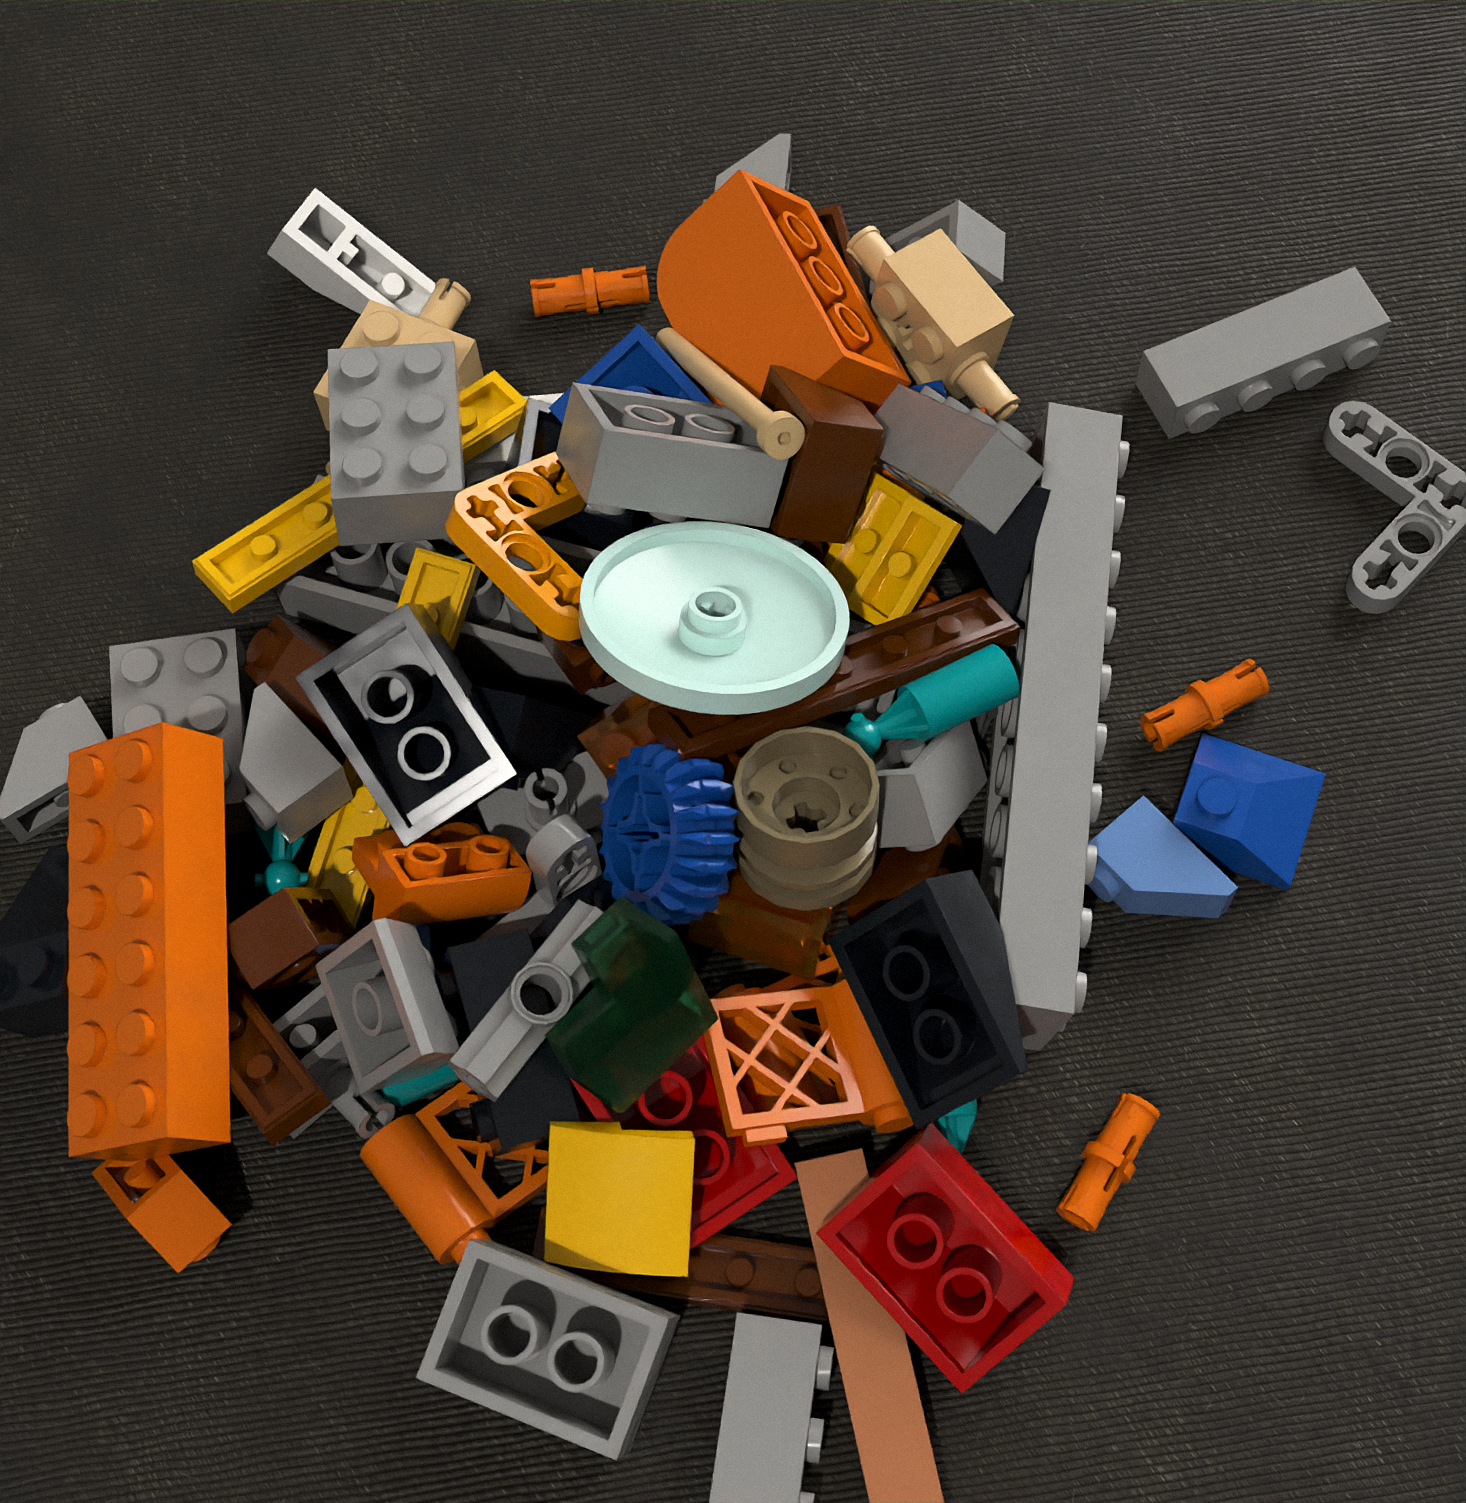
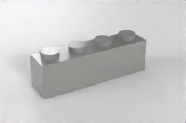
M1352 267L1143 351L1136 385L1168 439L1188 431L1193 434L1200 433L1215 425L1222 417L1242 409L1245 412L1255 411L1266 405L1274 396L1294 388L1299 391L1306 390L1318 384L1328 374L1346 367L1358 369L1365 366L1379 354L1391 320L1356 267Z
M898 383L874 415V418L884 429L883 450L877 463L897 480L993 534L998 532L1045 470L1043 466L1026 453L1033 443L1012 425L1002 419L997 423L979 409L974 407L970 410L951 396L945 399L926 385L919 393Z
M737 1312L709 1503H814L815 1493L803 1492L801 1488L805 1462L819 1464L825 1419L811 1417L814 1390L828 1391L834 1347L821 1345L822 1325Z

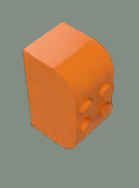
M739 168L674 231L666 243L658 265L657 291L661 306L673 329L757 399L760 400L770 365L783 366L861 401L872 415L879 410L898 383L906 387L912 383L809 201ZM696 381L697 387L712 404L724 405Z

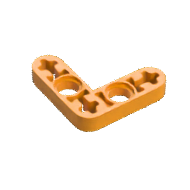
M556 452L547 454L459 492L445 522L446 533L450 539L548 636L564 641H573L582 637L579 629L578 614L583 579L536 533V531L579 513L587 507L581 494L558 459ZM556 481L557 485L555 489H553L554 482ZM509 495L523 496L532 501L537 507L532 508L521 505ZM513 556L526 560L533 565L536 571H525L515 567L506 557Z

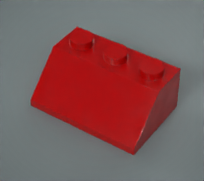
M932 1123L923 1127L887 1159L816 1232L819 1238L962 1394L1067 1305L1074 1281L1071 1273Z

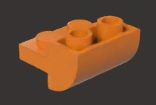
M452 822L445 824L443 827L434 828L406 847L395 830H387L380 835L355 837L353 842L352 861L375 896L373 920L389 918L419 926L511 913L520 909L528 894L532 874L531 869L505 835H485L477 823Z

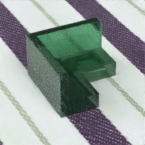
M620 897L571 943L594 988L544 1035L567 1076L617 1113L625 1112L719 1019L678 934L664 923L623 897Z

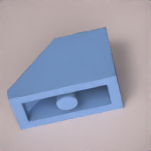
M1144 795L1088 842L1089 845L1097 847L1095 874L1091 884L1088 886L1100 899L1106 902L1113 900L1125 913L1219 918L1228 910L1238 889Z

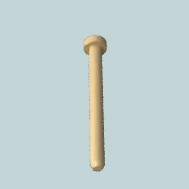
M664 328L657 333V344L676 364L757 432V443L766 454L773 459L784 460L792 457L799 451L805 439V429L795 416L787 411L773 412L673 328Z

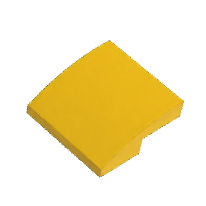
M874 472L863 491L864 505L862 513L853 522L846 544L833 543L824 559L827 570L833 575L843 590L848 608L877 626L912 612L962 525L899 485Z
M550 1121L544 1262L613 1273L688 1277L695 1138L692 1131L622 1130L620 1122Z

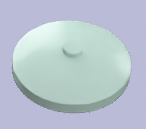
M711 521L674 522L648 527L631 533L609 545L593 560L584 575L581 584L578 614L580 633L589 653L619 683L648 699L667 706L698 713L738 715L769 711L792 704L815 692L830 679L840 665L844 655L850 623L849 608L842 588L827 568L813 556L775 535L741 525Z

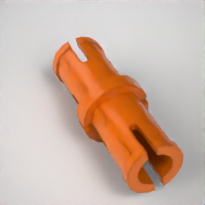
M646 265L594 272L593 267L583 268L582 274L530 280L535 317L587 310L588 315L599 314V309L650 303Z
M1249 658L1207 682L1197 680L1186 686L1185 690L1187 692L1164 706L1140 716V725L1146 739L1150 743L1158 738L1157 741L1153 742V748L1161 752L1178 740L1202 728L1212 730L1220 726L1224 722L1222 719L1224 716L1269 693V683L1263 670L1259 667L1255 671L1250 672V670L1256 668V662Z
M1121 1093L1102 1132H1100L1096 1141H1088L1081 1153L1084 1162L1071 1187L1056 1208L1057 1213L1062 1218L1084 1231L1089 1232L1090 1230L1092 1233L1096 1231L1109 1202L1120 1184L1129 1183L1136 1170L1133 1161L1139 1152L1138 1150L1160 1116L1159 1111L1152 1104L1134 1094Z

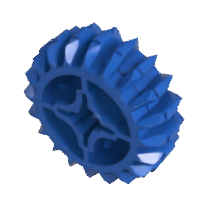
M660 742L659 744L648 743L645 746L632 747L628 757L619 758L616 766L617 775L608 777L606 782L609 791L608 798L600 801L604 815L603 823L597 829L602 833V847L598 851V855L603 856L606 863L603 879L613 882L611 890L613 901L621 902L625 915L637 917L640 923H652L653 926L687 925L691 921H700L703 919L705 912L717 910L719 895L729 892L730 884L727 872L737 868V863L733 857L734 843L741 839L734 834V820L739 815V811L732 809L730 804L734 791L733 785L723 782V764L715 763L708 759H688L679 762L678 752L673 748L666 749L665 745Z

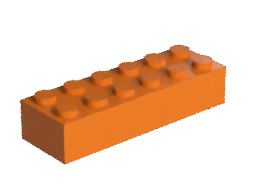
M160 722L69 753V771L67 776L69 787V836L67 841L69 853V903L67 907V917L69 920V970L67 974V985L69 988V1039L67 1043L68 1157L134 1162L231 1143L223 738Z

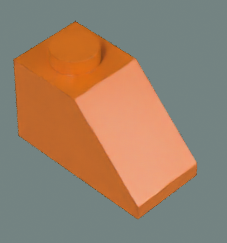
M170 1155L134 1162L105 1160L91 1172L124 1217L178 1274L189 1263L206 1257L218 1244L221 1234L232 1225Z

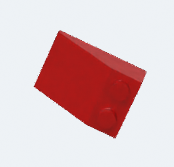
M686 1002L569 1077L572 1089L593 1122H620L622 1130L692 1131L695 1138L689 1250L798 1178L776 1143L744 1147L741 1135L727 1137L702 1027ZM738 1084L736 1089L742 1114L757 1113Z

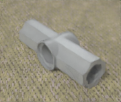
M581 900L575 902L448 1061L447 1065L457 1074L461 1081L476 1093L489 1098L493 1102L498 1100L624 939L625 935L615 925L614 920L596 906L588 905ZM530 984L545 988L552 996L554 1002L553 1012L546 1015H535L529 1012L522 1004L520 989Z

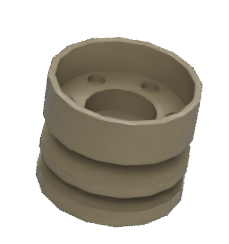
M806 726L779 730L757 741L741 758L733 781L734 809L739 811L735 823V834L741 839L736 842V854L740 874L756 894L777 906L803 911L833 907L856 895L871 877L877 855L876 838L878 826L876 820L879 812L880 784L874 762L858 743L836 731Z

